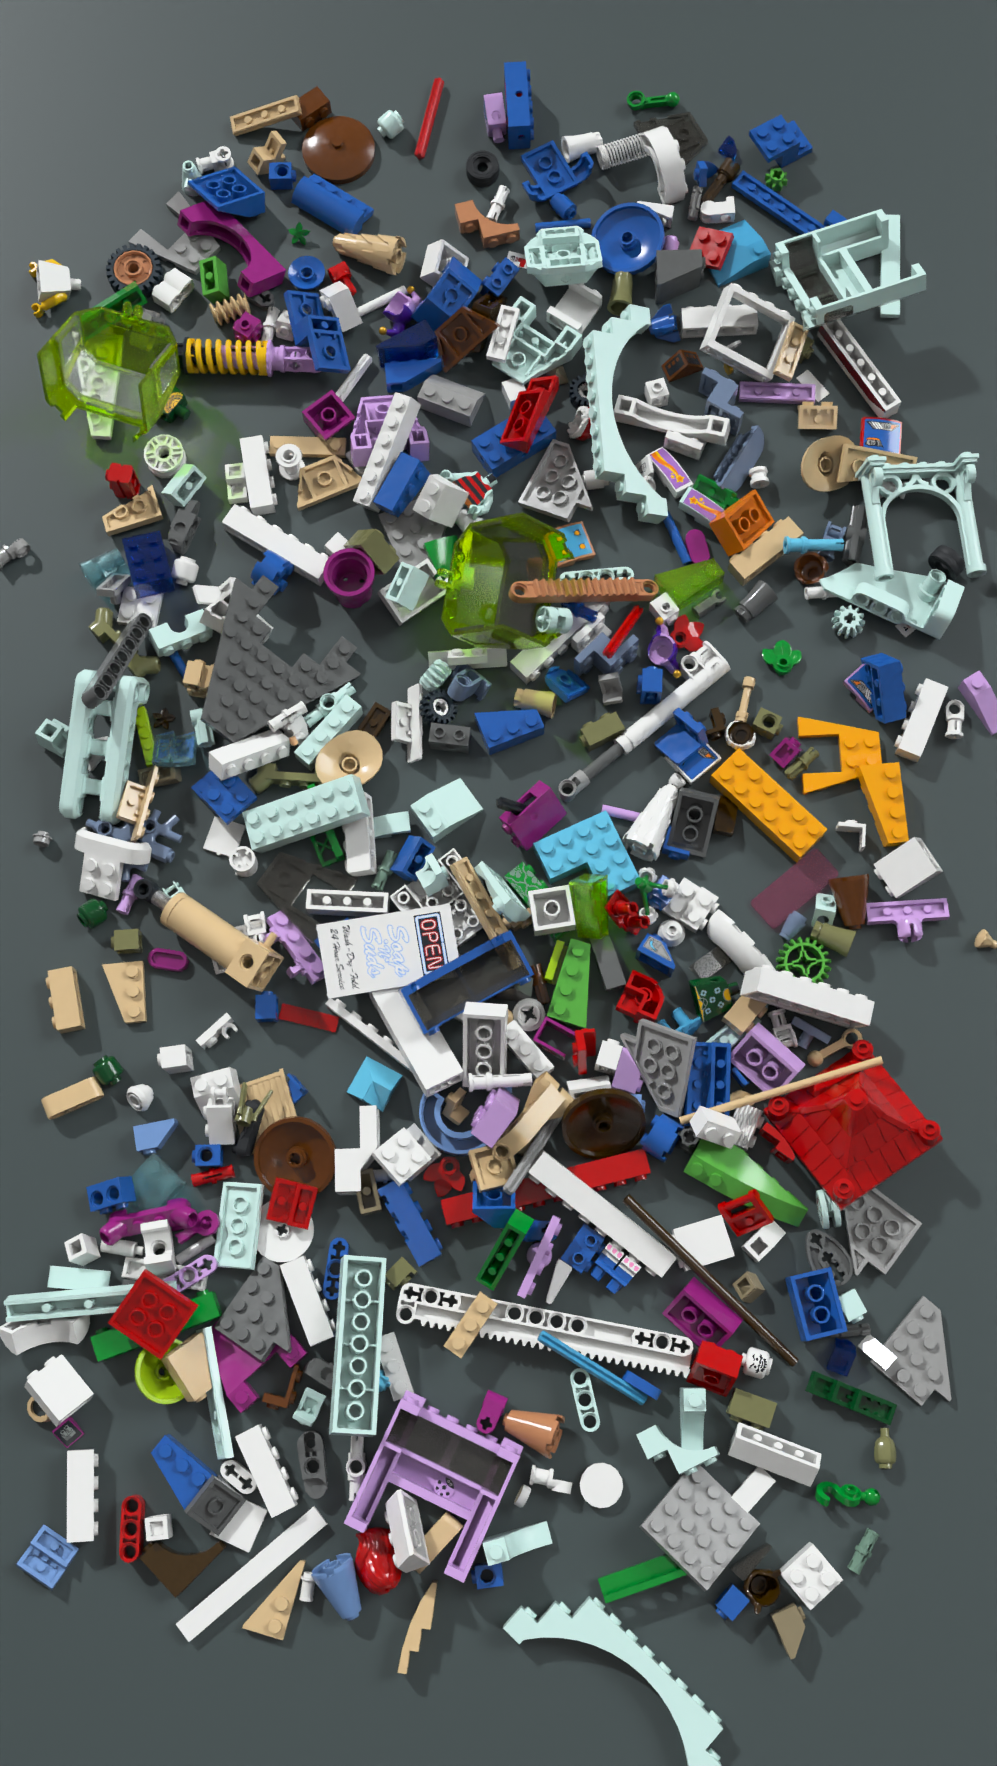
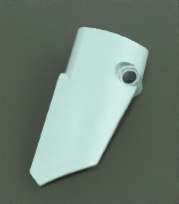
M854 563L848 568L829 577L822 578L819 581L823 590L892 623L907 624L938 640L941 639L951 623L965 588L949 579L945 582V574L938 569H932L928 576L894 570L893 579L877 582L874 579L875 566Z

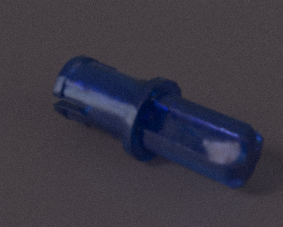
M582 602L561 603L562 608H568L576 618L581 617L590 623H594L597 619L593 615L598 616V612L586 607Z

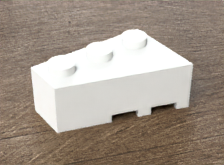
M229 589L205 608L199 622L222 633L232 590ZM258 614L256 617L272 628L261 642L263 645L268 640L273 627Z

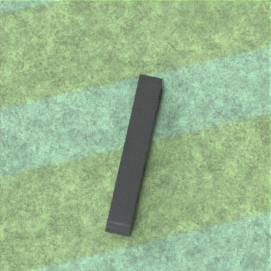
M140 613L126 625L82 694V702L87 708L94 709L109 697L149 633V629L153 626V621L149 615Z

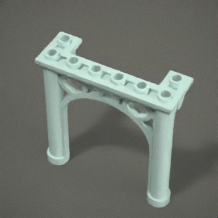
M963 452L953 463L939 461L928 464L927 462L909 464L904 462L891 465L890 463H885L887 460L886 456L871 455L866 458L855 473V478H858V481L861 480L875 566V581L884 582L894 578L885 520L887 507L896 497L911 492H923L937 496L953 509L958 521L967 577L976 578L987 573L986 564L983 563L971 492V483H974L976 479L975 464L979 458V453ZM921 478H931V480L926 482ZM901 479H910V481L905 483L902 487ZM936 480L947 481L949 488L945 491L940 489L936 485ZM883 482H893L896 490L890 492L884 489ZM953 489L955 490L956 500L950 495ZM879 494L887 498L882 506Z

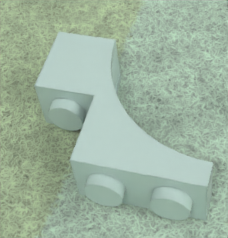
M654 1425L636 1434L647 1459L651 1460L654 1458L656 1462L666 1457L665 1452L668 1451L678 1473H685L686 1476L697 1472L696 1467L703 1463L705 1466L715 1463L717 1461L716 1457L720 1455L716 1446L698 1451L683 1449L672 1443L662 1433L658 1425Z

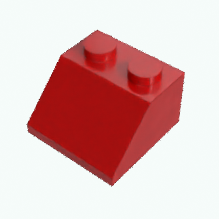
M702 1340L686 1382L727 1397L738 1377L743 1356L733 1350L721 1348L713 1342Z

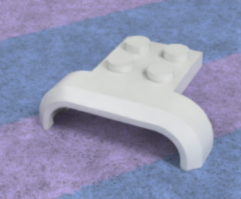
M87 826L78 830L74 847L78 851L84 852L79 891L113 901L119 900L124 863L134 865L149 864L152 851L149 843H132L88 831Z

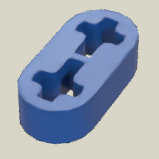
M626 1370L622 1377L624 1381L655 1400L659 1398L662 1392L629 1370Z

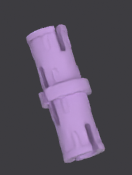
M132 874L128 886L122 892L123 896L116 911L123 915L129 914L134 900H137L133 887L138 880L144 878L137 874Z

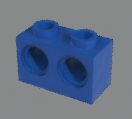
M132 1176L116 1177L86 1187L90 1211H99L100 1215L113 1212L112 1208L115 1207L116 1210L129 1207L128 1203L136 1201Z

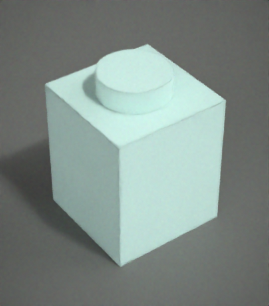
M855 1288L839 1295L845 1322L851 1321L854 1324L864 1318L862 1314L866 1313L867 1310Z

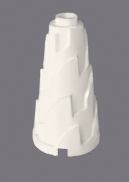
M667 784V786L659 788L654 798L623 836L621 841L626 850L628 846L632 848L630 852L632 855L651 862L653 859L656 861L659 857L668 826L671 822L672 813L677 804L679 793L675 786Z

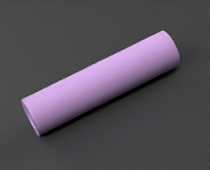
M604 804L601 811L606 810L611 817L633 822L640 815L639 812Z

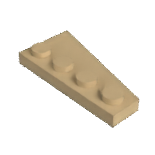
M845 443L842 447L836 483L858 481V478H855V473L866 458L871 455L886 456L887 460L885 463H890L891 465L904 462L916 464L918 457Z

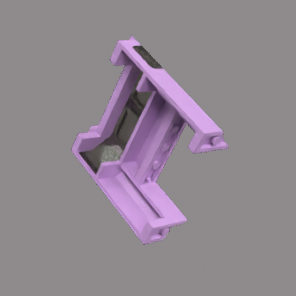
M406 1390L344 1524L364 1533L372 1520L388 1482L467 1520L444 1571V1574L464 1583L524 1447L505 1436L501 1444L497 1443L498 1438L490 1434H486L484 1437L478 1434L479 1430L469 1424L464 1427L458 1424L459 1419L451 1415H447L445 1418L439 1415L440 1410L430 1405L427 1408L423 1407L427 1399ZM441 1476H448L454 1481L455 1491L449 1498L434 1492V1482Z

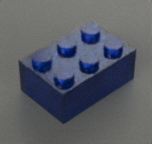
M160 530L122 539L137 599L175 590Z

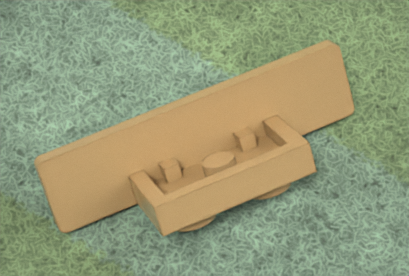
M156 766L148 773L145 786L127 780L124 786L116 818L135 825L130 841L132 843H135L139 838L142 839L145 833L144 821H147L150 810L148 806L153 801L155 795L153 787L156 786L159 780V775L157 774L158 767Z

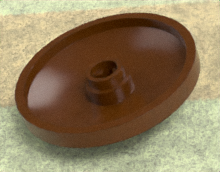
M346 116L325 118L313 125L306 133L302 143L303 160L312 175L316 174L331 184L350 183L361 178L372 166L375 158L374 139L369 129L356 119Z
M299 1116L285 1117L272 1123L260 1135L254 1150L255 1170L262 1184L271 1193L275 1178L279 1177L317 1187V1194H319L327 1187L335 1174L336 1147L330 1134L317 1122Z

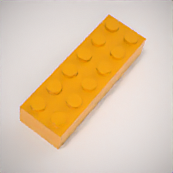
M740 748L711 775L709 782L721 794L738 806V809L796 863L828 830Z

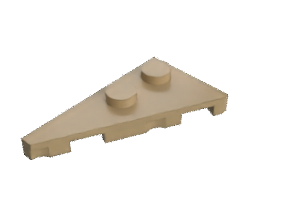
M300 1560L243 1624V1629L280 1640L284 1639L305 1567V1560Z

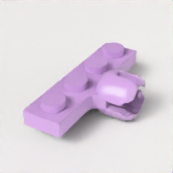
M947 898L867 903L866 908L867 925L895 924L899 940L908 943L907 937L911 938V942L919 941L922 938L921 922L948 920L950 917Z
M553 1215L541 1242H536L529 1247L527 1260L530 1263V1267L518 1291V1296L525 1298L527 1294L531 1296L536 1285L533 1282L535 1275L540 1276L543 1268L551 1262L554 1244L550 1242L553 1235L558 1236L563 1224L559 1223L561 1218Z

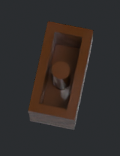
M316 86L299 97L302 115L291 119L303 132L332 113L330 100Z

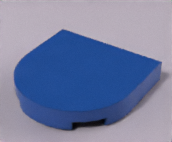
M560 666L551 667L545 675L547 686L565 703L587 693L590 689L573 671L559 669Z

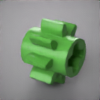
M780 167L771 168L770 174L767 173L765 175L766 186L773 191L781 192L782 187L787 186V172H783Z

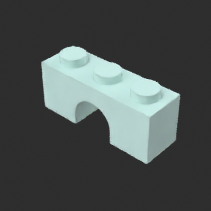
M203 609L185 615L184 625L186 630L184 632L177 633L172 631L168 623L149 629V640L158 657L170 656L177 650L188 649L193 644L206 642L212 637L213 629L199 622L204 612Z

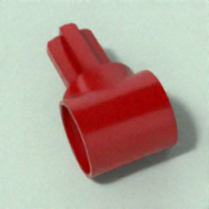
M343 261L327 269L333 284L338 281L349 287L351 295L354 296L357 290L350 280L352 275L346 262Z

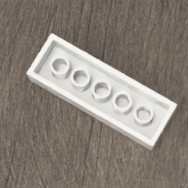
M762 965V967H754L752 970L745 971L740 993L741 996L848 1029L870 1026L875 1003L868 1000V997L865 995L849 994L848 990L837 988L836 990L830 988L831 985L827 983H813L811 978H797L793 976L792 972H778L769 965Z

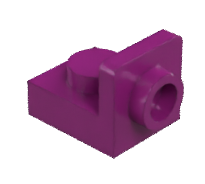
M785 737L769 755L782 768H785L803 750L800 748L801 743L797 739Z

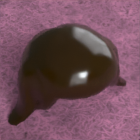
M754 1569L745 1577L744 1591L754 1606L756 1615L760 1614L762 1607L770 1606L777 1601L781 1592V1585L778 1579L781 1570Z

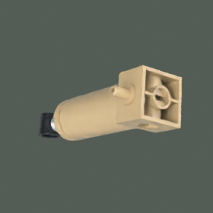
M146 879L138 880L133 887V892L137 898L154 904L163 910L160 921L165 927L226 968V974L247 988L263 992L284 959L283 956L271 948L278 937L273 932H270L264 943L249 938L184 892L170 898L162 892L158 884ZM149 886V891L145 894V890Z

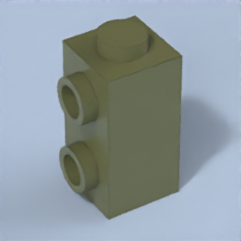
M616 711L611 714L610 712L605 713L599 718L600 720L594 723L590 721L582 726L579 740L583 747H587L589 752L616 739L625 731V727Z

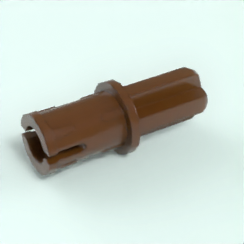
M542 965L530 966L534 973L531 976L533 978L532 987L535 989L537 1000L542 1005L550 1003V998L546 987L547 981L544 980Z

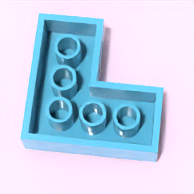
M606 810L533 843V850L550 884L587 868L603 903L608 902L617 889L622 894L638 888L635 884V879L639 875Z

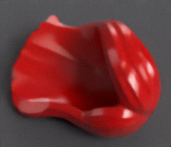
M374 1527L367 1529L364 1533L355 1534L359 1539V1546L355 1557L356 1573L366 1589L376 1595H383L394 1589L398 1585L402 1570L398 1569L393 1561L395 1552L389 1540L390 1529L383 1527Z

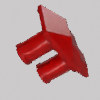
M618 889L604 906L608 915L619 928L626 932L629 931L635 936L641 928L646 929L650 925L648 916H639L637 913V903L630 902Z

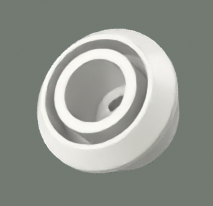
M670 919L660 924L657 934L663 938V942L667 946L674 947L681 944L684 940L685 929L680 922Z
M144 1084L128 1088L126 1097L129 1104L135 1110L146 1111L153 1101V1090Z

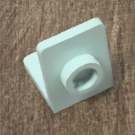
M817 893L811 926L814 927L817 918L820 916L828 917L829 921L827 923L833 925L836 914L835 899L833 895Z

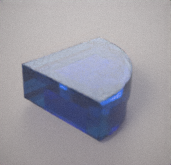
M728 135L718 150V153L727 158H732V161L735 160L737 153L734 139Z

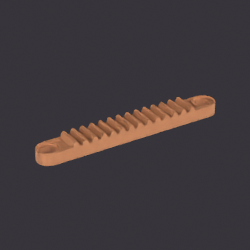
M611 577L607 580L604 578L597 580V578L590 580V578L582 580V578L575 580V578L571 580L565 578L563 581H560V578L555 581L552 578L548 581L545 579L541 581L534 579L533 581L514 582L509 590V598L515 603L651 601L655 599L659 587L653 580L634 579L633 577L628 580L626 577L619 580V577L614 580ZM644 587L650 588L653 593L646 592ZM519 589L524 595H518L514 590Z

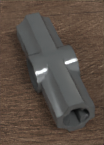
M862 505L852 507L849 525H847L842 562L846 565H853L860 561L861 549L867 533L865 506Z

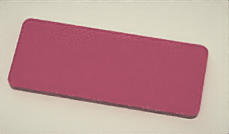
M814 848L751 901V906L771 928L775 929L787 919L789 913L792 914L794 910L797 911L829 883L828 879L836 878L838 871L818 849Z

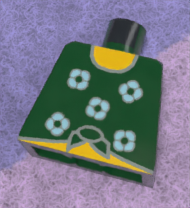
M721 976L688 981L697 1017H700L703 1022L731 1009L732 1001L730 996L740 993L737 982L727 984L726 980Z

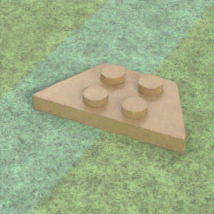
M336 455L300 468L298 511L357 488L362 477L354 472L353 468L348 464H344Z

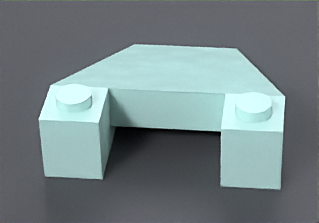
M520 296L512 306L519 308L520 314L506 362L493 361L492 365L524 385L532 378H537L572 360L582 347V334L566 325L553 342L530 327V324L536 318V305Z

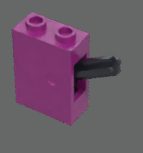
M540 780L517 801L504 797H499L495 801L498 809L505 810L499 817L503 823L502 829L508 835H511L510 841L517 848L522 847L526 851L567 814L553 790Z

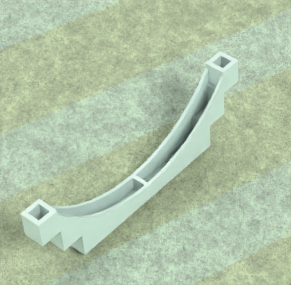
M629 304L621 312L620 318L611 317L602 326V332L592 330L583 341V347L585 348L584 363L587 372L586 382L588 385L587 399L589 400V417L591 422V451L594 459L593 470L595 472V479L615 482L617 500L637 503L638 521L659 524L668 517L667 499L662 498L647 483L630 459L619 435L612 405V382L619 355L631 337L637 333L642 334L651 325L649 308Z
M588 1596L572 1616L569 1614L571 1610L562 1601L559 1604L555 1600L538 1621L535 1619L537 1614L529 1606L524 1608L521 1605L503 1625V1629L518 1644L523 1640L534 1638L571 1639L597 1646L622 1659L652 1685L670 1710L683 1740L687 1765L722 1766L719 1761L721 1757L712 1748L707 1750L708 1746L723 1730L720 1724L722 1719L713 1710L708 1712L703 1707L705 1703L696 1694L691 1696L686 1691L688 1686L679 1677L675 1680L669 1674L671 1670L664 1662L658 1663L654 1660L653 1656L655 1654L646 1645L642 1648L636 1642L638 1637L630 1629L625 1631L620 1626L622 1622L613 1613L609 1616L603 1610L606 1606L597 1597L592 1599Z

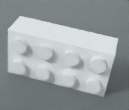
M466 1002L463 1012L464 1074L462 1087H469L468 1073H472V1075H485L486 1072H490L492 1075L507 1073L508 1004Z

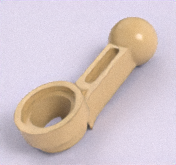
M847 1029L842 1034V1038L820 1051H811L807 1056L808 1063L813 1067H818L825 1058L843 1048L852 1049L853 1045L848 1044L846 1041L847 1035L855 1033L858 1036V1040H863L862 1034L856 1029Z

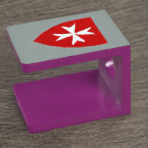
M546 1016L534 1036L533 1042L537 1047L564 1061L566 1054L542 1042L539 1038L546 1025L575 1040V1032Z

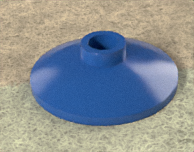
M301 256L295 259L289 266L288 277L296 288L311 290L323 282L325 268L319 259L313 256Z

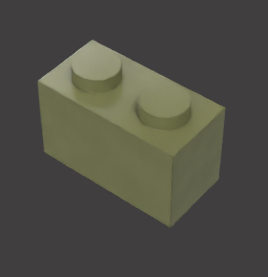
M733 1388L726 1413L731 1414L730 1419L740 1423L743 1422V1419L750 1421L751 1427L763 1431L764 1427L770 1428L777 1403Z

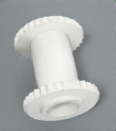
M285 444L275 454L276 462L280 465L279 472L287 480L299 479L300 468L305 467L303 460H301L302 452L294 444Z

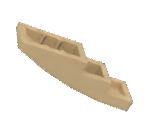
M438 1580L432 1581L412 1618L402 1647L398 1673L407 1674L410 1651L419 1652L422 1629L431 1630Z

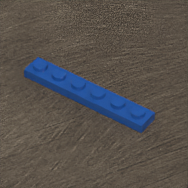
M744 170L732 182L731 188L800 235L826 227Z

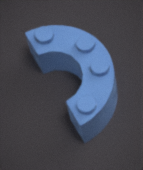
M438 1093L427 1098L423 1094L419 1106L420 1123L426 1137L437 1149L453 1156H469V1150L488 1146L472 1135V1130L461 1133L448 1129L441 1118L445 1099Z

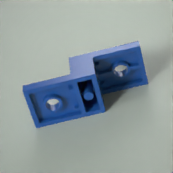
M287 290L284 293L295 346L310 347L315 371L345 374L351 371L339 318L324 316L318 293Z

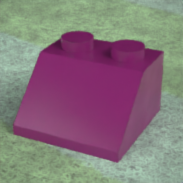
M330 390L302 411L303 420L316 436L324 441L356 419L333 390Z

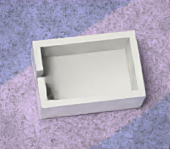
M428 558L415 566L427 573L429 577L413 611L385 598L391 583L377 593L399 626L450 591L440 576L435 581L433 580V577L438 572Z

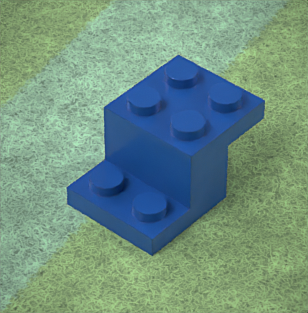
M782 115L749 131V137L767 163L775 160L780 168L812 153L813 147L795 121L787 123Z
M210 771L191 787L212 812L227 825L257 800L255 794L237 775L221 780Z

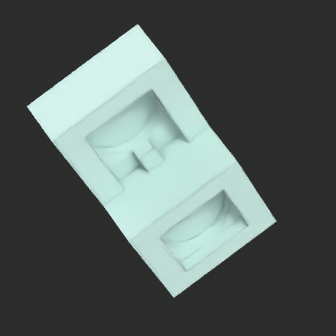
M408 811L373 818L375 839L411 832Z

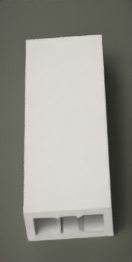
M402 987L369 992L371 1001L426 1098L463 1080L464 1071L442 1033L438 1031L431 1036L428 1033L422 1034L407 1008L405 998L401 997L398 992ZM415 991L408 995L423 1024L432 1020L433 1018L418 992Z

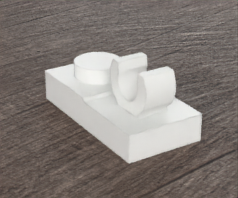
M226 1013L196 1041L203 1049L211 1048L218 1041L217 1038L221 1033L226 1039H229L230 1037L226 1033L227 1030L232 1028L237 1032L238 1029L232 1024L234 1020Z

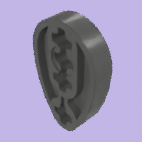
M817 1229L809 1231L805 1236V1252L811 1271L828 1268L829 1263L822 1261L824 1257L823 1252L831 1254V1263H837L838 1265L835 1268L836 1271L843 1273L841 1282L834 1280L836 1287L846 1284L853 1274V1261L850 1255L830 1235ZM812 1233L815 1236H820V1239L818 1240L819 1245L810 1242V1240L812 1239Z

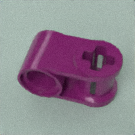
M491 1390L487 1391L476 1423L480 1432L489 1434L495 1430L508 1401L507 1397ZM488 1417L492 1427H487L484 1430L481 1420H486Z

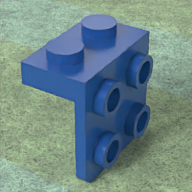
M678 707L673 711L677 724L654 743L655 747L677 766L682 765L709 743L705 733V726L701 722L697 723L689 712H684Z

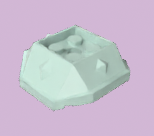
M579 226L540 229L536 237L530 240L524 247L527 274L534 275L545 287L587 283L595 271L603 267L599 241L590 234L584 233V230Z

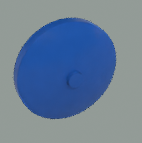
M623 203L612 207L598 219L591 236L599 241L602 268L614 275L619 271L635 275L646 270L655 262L656 250H663L665 243V231L660 217L653 209L640 203Z

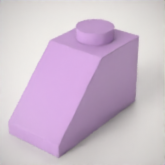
M623 1047L611 1089L635 1094V1092H640L643 1080H640L641 1073L628 1049Z

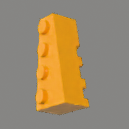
M899 762L858 766L854 771L859 778L862 792L867 799L868 808L875 820V826L883 847L903 845L909 841Z

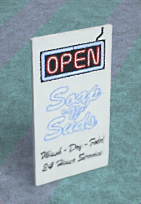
M450 903L316 925L328 999L403 987L459 957ZM452 970L434 981L457 978L458 975L455 970Z

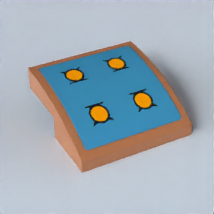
M582 521L563 525L543 534L557 568L571 566L576 561L592 559L596 555Z

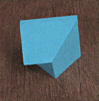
M366 1056L347 1093L371 1106L376 1105L377 1109L383 1112L403 1075Z

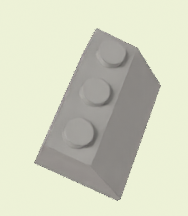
M433 374L424 381L417 400L421 404L420 409L471 427L485 393Z

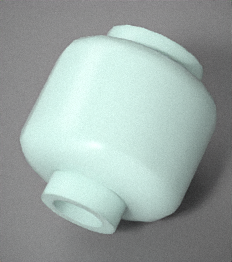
M388 110L377 120L379 125L377 130L383 137L387 136L393 139L404 129V120L396 110L394 112Z

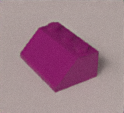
M695 1277L689 1281L662 1313L697 1346H700L702 1340L706 1342H713L721 1347L743 1321Z

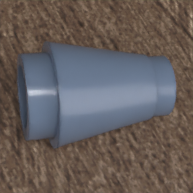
M794 910L792 914L789 913L779 935L785 940L790 941L806 926L805 922L807 919Z

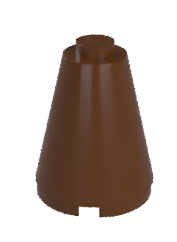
M869 874L828 879V884L844 926H849V930L860 929L861 924H865Z

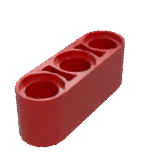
M137 1494L125 1498L121 1507L119 1555L127 1563L137 1560L143 1553L145 1500ZM131 1499L136 1500L138 1503L136 1511H132L129 1508ZM130 1522L135 1523L137 1526L135 1534H131L128 1531V1524ZM128 1545L136 1549L134 1557H130L127 1554Z

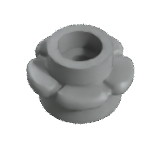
M38 831L37 834L35 833L32 836L34 837L33 844L40 847H49L52 838L45 831Z

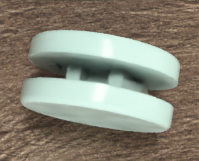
M817 1190L816 1203L822 1228H830L829 1217H832L835 1228L840 1227V1210L824 1190Z

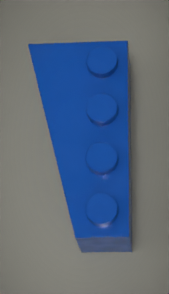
M392 1181L378 1189V1193L385 1201L389 1213L394 1218L396 1226L404 1237L418 1266L422 1267L442 1255L440 1250L443 1247L438 1238L433 1239L430 1233L433 1228L428 1219L423 1220L420 1213L423 1210L418 1201L413 1202L410 1196L413 1191L408 1182L403 1183L399 1187L395 1181Z

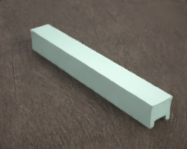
M176 1280L164 1281L177 1290ZM134 1284L9 1295L4 1301L7 1311L6 1322L115 1313Z

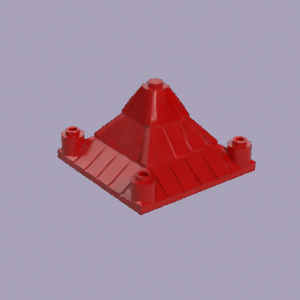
M867 1040L856 1041L851 1052L816 1075L875 1058L872 1044ZM882 1065L788 1093L784 1097H773L769 1100L768 1107L763 1109L766 1117L785 1138L791 1149L840 1211L943 1141L939 1125L935 1121L927 1120Z

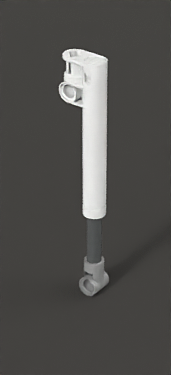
M704 641L702 643L703 647L698 651L684 656L681 660L680 671L686 682L625 730L622 735L614 739L615 744L582 771L579 769L571 777L561 781L558 788L559 798L565 802L572 801L581 790L590 784V780L620 755H627L674 716L673 711L678 707L682 710L731 670L724 657L708 641ZM691 664L694 668L687 669L684 665ZM565 787H569L572 789V793L565 794L562 790Z

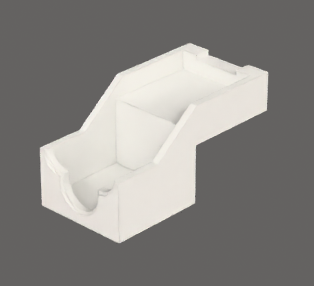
M376 1105L360 1106V1148L335 1149V1192L339 1195H357L356 1191H361V1170L368 1169L374 1161L372 1153L380 1147V1110L377 1109Z

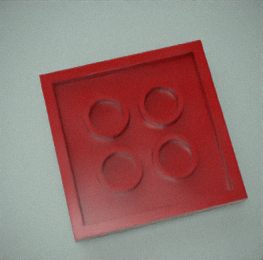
M145 1269L108 1324L161 1360L199 1305Z

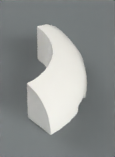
M718 909L711 916L707 924L709 939L732 959L744 975L745 971L752 970L754 967H762V965L773 967L765 954H762L753 946L755 942L744 931L741 932L734 925L735 922L725 913Z
M90 1315L7 1322L0 1326V1337L5 1346L15 1355L32 1347L52 1342H70L78 1345L88 1332Z

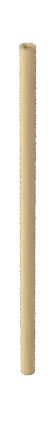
M879 1056L708 1109L724 1113L883 1064V1060ZM695 1112L679 1117L681 1125L690 1123L689 1121Z

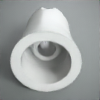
M599 132L562 136L561 139L562 152L567 163L580 158L582 153L594 154L597 151V146L603 145Z

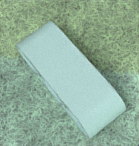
M50 1266L47 1287L71 1290L109 1286L111 1271Z
M577 1368L571 1372L570 1382L579 1421L585 1431L593 1432L598 1429L600 1419L591 1380L587 1371ZM583 1372L585 1374L586 1380L583 1384H576L574 1382L575 1373ZM583 1393L589 1394L591 1397V1402L587 1406H582L579 1403V1396ZM588 1415H592L596 1419V1424L592 1428L584 1425V1419Z

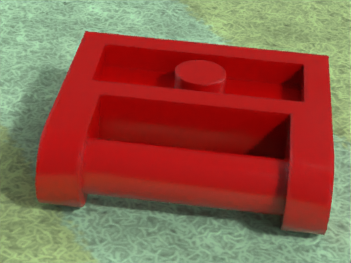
M756 1189L748 1191V1194L732 1201H724L718 1204L720 1214L737 1237L773 1223L774 1220L773 1215L760 1199ZM749 1202L753 1204V1206L734 1214L730 1211Z

